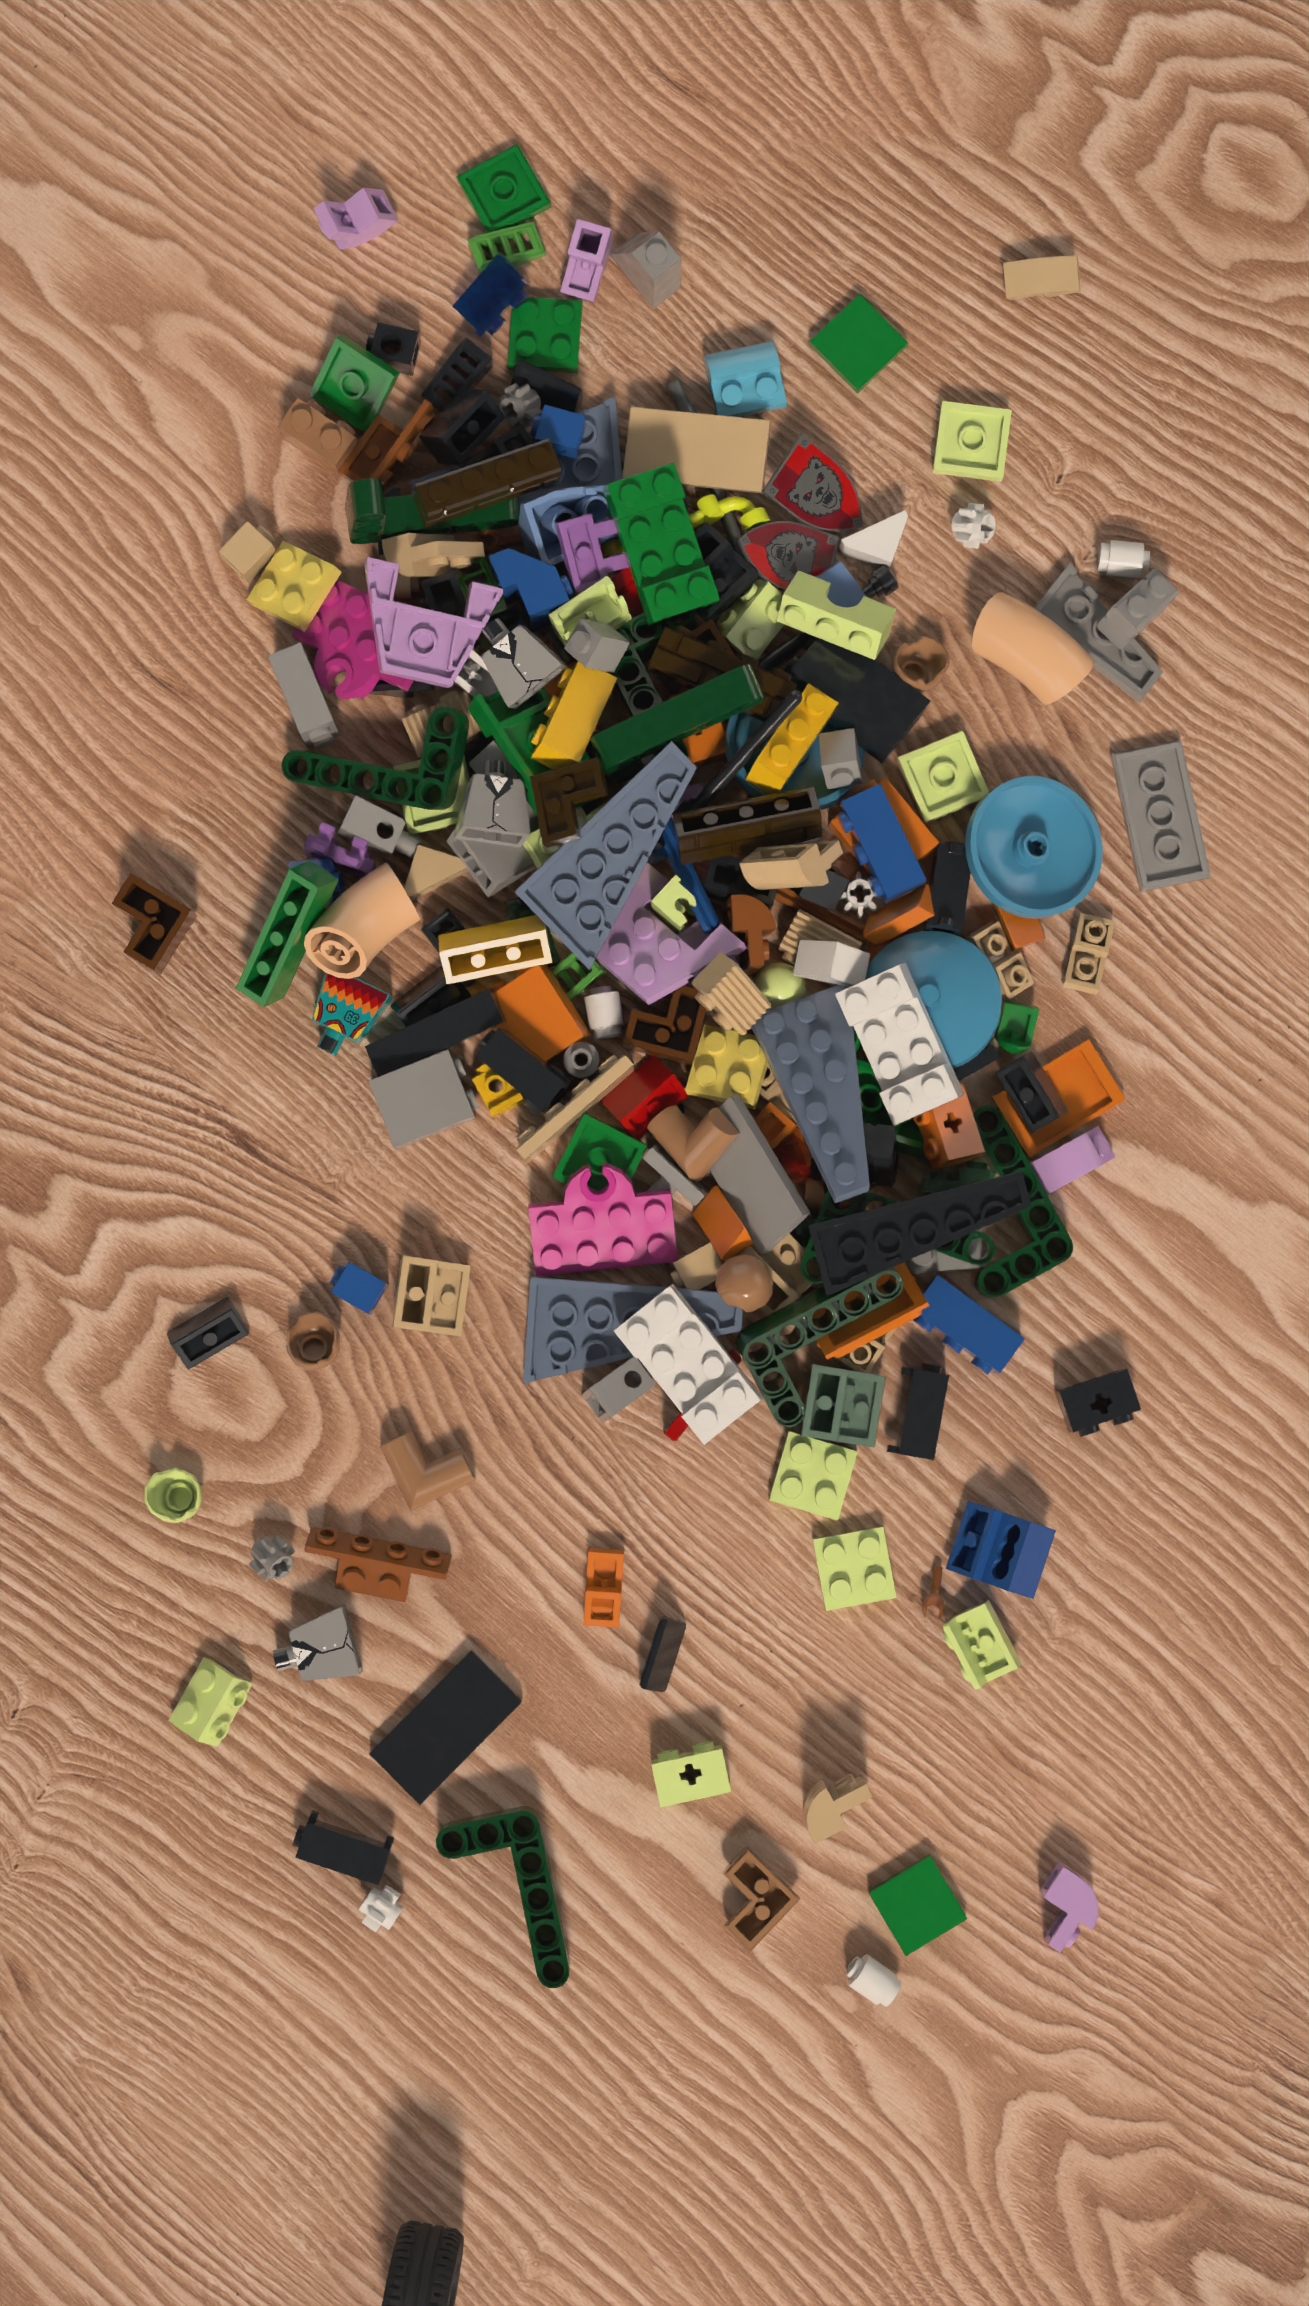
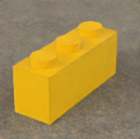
M577 661L572 670L566 667L557 683V687L562 689L559 697L553 695L544 712V715L548 716L549 719L546 725L540 723L531 740V743L536 745L531 759L553 770L579 763L617 678L605 671L586 668L579 661Z
M808 683L802 692L801 703L775 731L754 762L745 780L768 795L780 793L827 724L838 702Z
M537 915L438 935L439 953L447 984L552 963L546 924Z

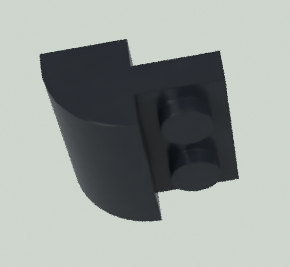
M706 522L695 532V536L705 566L710 568L720 600L714 604L694 609V612L704 622L710 619L715 621L760 577L758 572L732 548L730 542Z

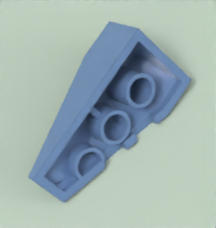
M606 485L551 489L522 502L520 505L518 529L527 556L552 566L564 561L555 527L556 522L585 514H592L594 523L612 518L603 492V488ZM618 533L598 538L599 545L618 537Z

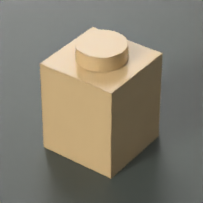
M247 521L218 552L222 560L249 584L274 556L276 550L272 543L275 539L261 525L255 528Z
M710 1242L674 1262L673 1265L676 1270L670 1274L678 1288L701 1290L716 1281V1273L723 1264Z

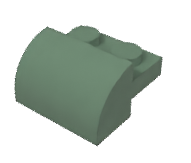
M813 1364L801 1436L875 1448L886 1376Z

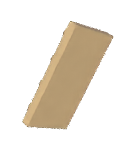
M631 407L622 478L634 476L674 462L680 482L684 486L763 493L771 421Z
M615 1055L608 1058L598 1068L600 1075L592 1082L587 1078L571 1091L572 1100L565 1106L560 1102L557 1103L544 1115L546 1122L536 1130L534 1126H531L517 1138L520 1145L516 1151L526 1164L538 1156L577 1122L584 1113L593 1108L634 1071V1064L626 1055H622L619 1059Z

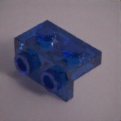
M500 252L452 307L476 329L475 333L479 337L484 336L487 332L493 336L505 323L506 320L502 315L507 309L512 306L516 310L528 297L529 293L525 289L531 281Z

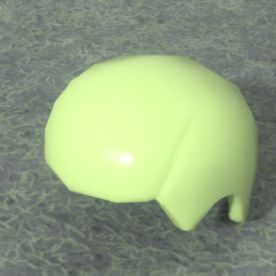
M769 962L758 970L751 979L771 1003V1008L769 1009L806 997V981L803 977L793 976L794 967L790 964Z
M172 1468L162 1472H155L144 1487V1502L150 1512L160 1520L169 1523H179L191 1518L199 1510L202 1504V1487L194 1475L183 1469Z

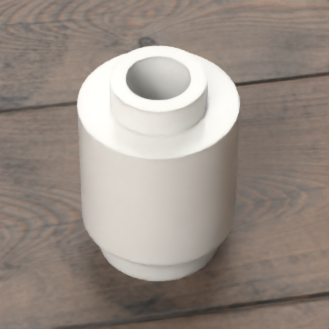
M1110 540L1109 543H1100L1097 571H1103L1107 576L1139 579L1141 572H1148L1150 551L1144 550V543Z
M611 986L590 989L591 995L584 997L589 1030L594 1032L595 1040L623 1035L622 1027L625 1024L619 992L612 991Z
M865 1954L862 1958L856 1956L845 1972V1975L848 1976L847 1985L875 2005L880 2003L887 2007L895 1999L901 1988V1982L896 1979V1974L868 1954Z

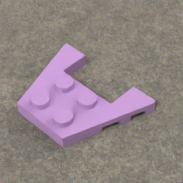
M367 557L364 567L379 672L450 688L471 653L482 629L488 622L494 607L500 600L503 589L472 581L469 584L464 618L393 601L399 564Z
M646 863L596 958L601 965L650 1005L689 983L688 979L700 973L719 952H722L727 957L732 954L737 956L746 949L743 941L720 924L696 950L691 948L648 911L651 908V900L664 888L669 880L649 863Z

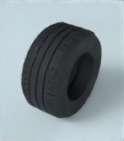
M413 2220L402 2224L398 2231L391 2257L382 2306H454L461 2270L464 2236L456 2228H444L441 2225L433 2226L425 2222L421 2224Z

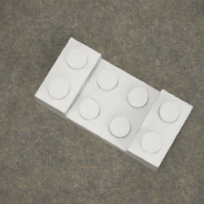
M906 963L897 965L835 994L849 1027L853 1026L882 1089V1092L879 1094L893 1125H897L964 1095Z
M674 1284L666 1288L614 1330L635 1359L638 1358L680 1410L683 1414L681 1417L704 1445L763 1398Z

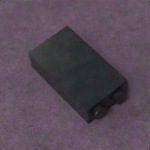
M811 636L804 646L805 654L802 657L796 654L784 671L793 676L792 682L797 684L796 690L801 694L809 683L837 701L838 705L828 723L838 731L854 728L858 746L883 764L921 718L931 701L877 659L873 660L818 637Z

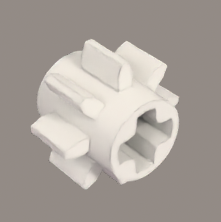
M969 503L967 508H959V511L952 519L951 525L952 532L956 536L955 540L963 542V547L978 549L980 543L987 544L988 540L993 537L996 527L995 519L991 515L992 512L984 510V504Z
M857 872L855 880L849 881L846 887L847 891L843 893L840 900H845L846 902L843 910L844 913L852 909L857 911L858 918H861L863 910L868 908L870 911L875 912L877 907L871 901L872 898L876 897L868 881L861 879L860 872ZM855 888H861L862 894H868L864 897L862 903L857 902L855 896H850L854 894Z
M388 1885L384 1887L382 1892L373 1887L359 1908V1911L366 1915L362 1924L374 1932L378 1930L380 1925L389 1930L404 1908L396 1902L401 1894Z

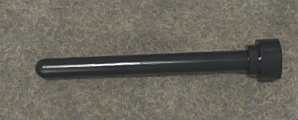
M882 565L871 573L872 577L867 580L868 584L861 589L866 597L872 599L876 595L878 597L882 595L888 596L896 591L899 586L887 567ZM800 631L759 660V667L769 671L805 646L812 635Z
M797 690L791 691L696 798L691 797L689 801L684 800L675 810V813L707 807L801 703L802 694Z

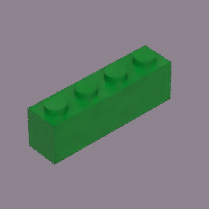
M307 861L289 869L236 986L237 990L263 1007L286 996L306 952L304 946L305 936L324 913L337 885L338 878L312 861Z

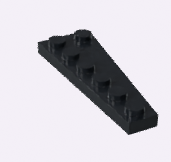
M1019 1171L810 1224L809 1229L826 1295L838 1292L875 1274L1031 1207L1023 1172Z

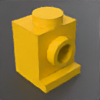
M486 1064L475 1070L478 1076L473 1078L472 1081L493 1119L520 1105L521 1101L524 1100L518 1090ZM500 1080L503 1084L501 1091L496 1093L490 1091L489 1084L491 1081Z

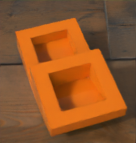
M769 1102L754 1120L778 1160L801 1179L812 1167L811 1158L813 1156L796 1124Z
M588 1549L583 1625L619 1628L624 1550Z

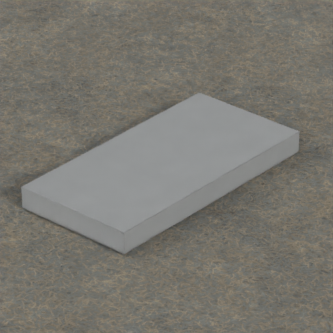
M1181 740L1113 753L1110 757L1139 891L1145 892L1209 879L1211 877Z
M734 1095L730 1096L719 1109L740 1134L712 1166L710 1171L748 1231L760 1254L770 1252L811 1213L741 1097Z

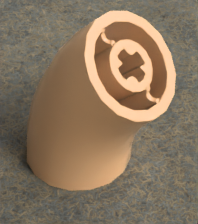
M1003 592L996 593L988 600L979 615L973 632L972 648L974 653L1014 676L1043 705L1051 704L1069 693L1089 674L1094 666V659L1066 631L1036 609Z
M384 863L353 884L325 910L306 934L304 946L307 955L313 963L324 972L338 978L351 979L360 976L383 947L403 931L419 922L420 918L397 876L390 866Z

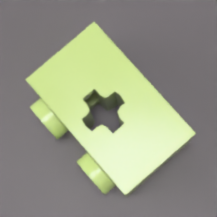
M706 1741L692 1745L693 1751L679 1754L678 1749H670L657 1753L658 1759L651 1760V1766L660 1808L731 1792L721 1745L714 1746L713 1741ZM692 1764L694 1769H701V1772L695 1774V1780L689 1781L685 1775L680 1776V1773L685 1771V1765Z

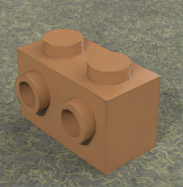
M297 398L278 424L282 439L340 477L341 475L338 470L358 443L356 436H354L356 432L341 420L335 423L325 416L327 412L317 403L311 400L305 403Z

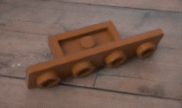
M425 399L404 430L378 414L338 470L339 474L350 482L367 478L379 479L382 491L384 492L393 481L395 475L393 470L399 462L405 463L415 447L412 443L419 433L434 420L432 403Z
M311 1527L305 1544V1552L339 1559L336 1589L406 1602L411 1573L446 1579L452 1557L449 1553L433 1548L424 1549L409 1546L398 1541L389 1542L374 1539L363 1534L354 1535L339 1532L328 1527Z

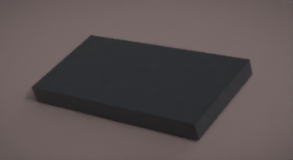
M471 1650L369 1755L421 1805L523 1700Z

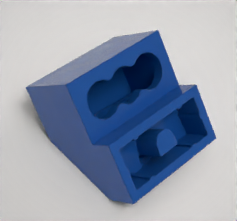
M510 548L489 556L492 574L499 588L503 589L502 595L506 604L509 605L519 601L532 632L551 625L549 614L573 599V591L566 575L560 577L555 566Z
M968 1501L946 1569L1034 1599L1056 1530Z

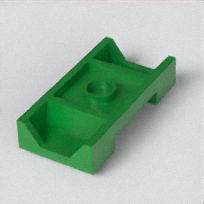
M674 462L609 483L603 488L648 625L699 607L714 604L720 600L710 568L705 566L683 501V498L686 496Z
M543 687L517 709H513L506 705L499 691L489 696L480 693L474 696L467 709L485 737L487 738L492 735L527 788L526 800L537 816L530 776L553 769L531 759L536 747L535 744L531 743V740L540 723L546 725L549 719L548 716L544 715V712L551 697L545 687ZM586 750L580 762L591 759ZM596 799L575 804V809H578Z

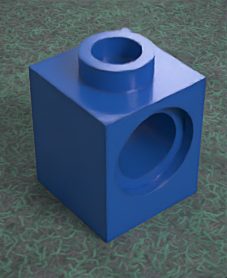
M544 405L542 415H535L531 436H535V443L549 438L555 454L577 460L586 428L585 415Z
M348 1262L346 1267L340 1265L330 1281V1284L334 1285L331 1291L332 1294L369 1315L372 1314L389 1285L352 1262Z

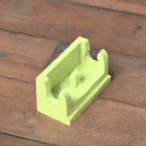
M608 576L549 614L553 631L564 646H566L580 618L609 624L615 630L632 619L624 597L617 595L614 584Z
M677 875L651 900V912L676 935L686 929L684 924L687 922V919L683 915L685 910L689 915L695 916L691 906L696 907V900L681 885V879Z

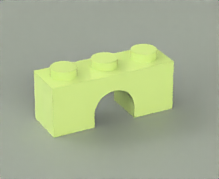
M798 570L783 594L777 622L875 660L889 637L896 608L865 596L854 607L837 606L827 598L831 583Z

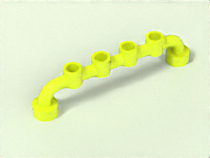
M714 494L704 496L697 502L699 510L688 515L693 529L706 522L709 524L715 523L724 514L734 510L744 514L739 521L745 533L755 527L771 522L765 508H756L750 500L739 496L724 498L718 501ZM612 539L601 546L603 558L619 552L624 553L619 539Z

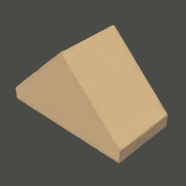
M418 845L404 890L410 900L413 901L469 871L459 857Z

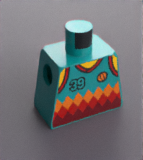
M325 973L312 1017L314 1023L325 1028L317 1047L336 1056L345 1038L360 1045L393 999L391 995L356 977L351 979L338 978Z

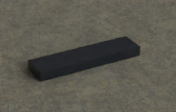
M490 988L365 1046L377 1076L380 1077L437 1054L507 1020L493 988Z

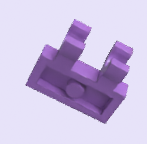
M585 514L555 523L573 593L585 591L606 577L609 572L629 567L624 553L619 552L604 558L602 557L598 538L617 533L613 518H607L594 523L592 514Z
M323 822L319 827L318 837L309 834L303 846L306 856L310 858L323 857L331 859L336 869L360 879L376 869L375 861L371 860L372 856L366 852L368 841L354 836L350 851L339 847V842L334 839L335 827Z

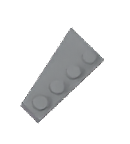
M1070 562L1034 609L1051 619L1077 641L1094 659L1093 668L1140 703L1163 671L1135 638L1121 650L1098 629L1097 624L1108 611L1097 599L1099 595L1090 585H1085L1077 575V569Z

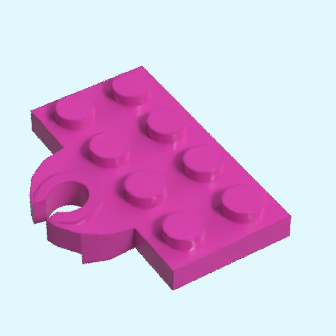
M338 580L306 631L295 628L291 635L296 641L318 650L314 659V674L319 684L329 694L334 689V679L337 674L346 672L344 681L336 686L335 694L340 699L356 697L363 699L373 691L379 679L407 692L414 681L379 672L369 595Z
M603 1163L602 1174L607 1178L608 1183L601 1190H594L587 1183L591 1176L589 1164L581 1167L574 1174L571 1173L565 1185L563 1201L528 1204L536 1276L678 1261L671 1189L635 1193L631 1179L625 1171L608 1163Z

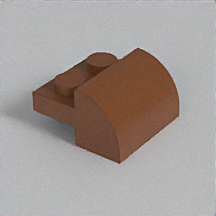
M731 895L722 905L723 926L743 941L746 949L739 954L740 968L745 974H755L764 966V960H769V941L763 938H767L776 929V923L771 911L760 900L748 895Z

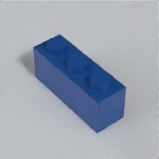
M881 784L841 801L839 807L841 812L837 814V818L845 833L851 832L856 842L852 849L859 864H866L872 875L868 878V883L875 897L882 896L884 903H888L923 886L926 882L925 875Z
M939 1275L934 1276L922 1292L929 1307L923 1309L922 1314L913 1319L916 1324L929 1333L934 1328L945 1337L942 1342L959 1354L963 1349L973 1356L971 1364L987 1375L991 1370L996 1374L1001 1373L1025 1339Z

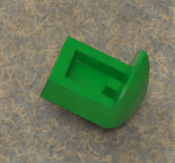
M1003 1000L999 1024L994 1034L997 1043L1010 1054L1027 1051L1031 1047L1040 1009L1037 1006Z

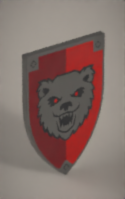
M801 433L762 492L794 518L810 527L826 531H844L861 527V505L849 475L836 460Z
M775 521L751 529L738 538L737 541L746 560L758 572L759 576L765 581L770 582L775 588L785 592L798 570L816 577L834 564L839 536L797 522Z

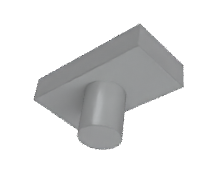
M658 1143L643 1156V1159L661 1174L647 1192L671 1189L672 1196L678 1190L695 1206L710 1192L700 1181L692 1182Z

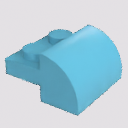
M773 341L703 356L710 393L712 392L717 415L743 417L787 407L780 373V361Z

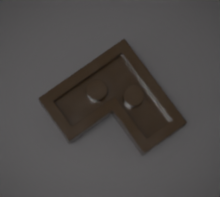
M598 757L530 776L542 844L548 848L581 838L575 804L608 795L603 763Z

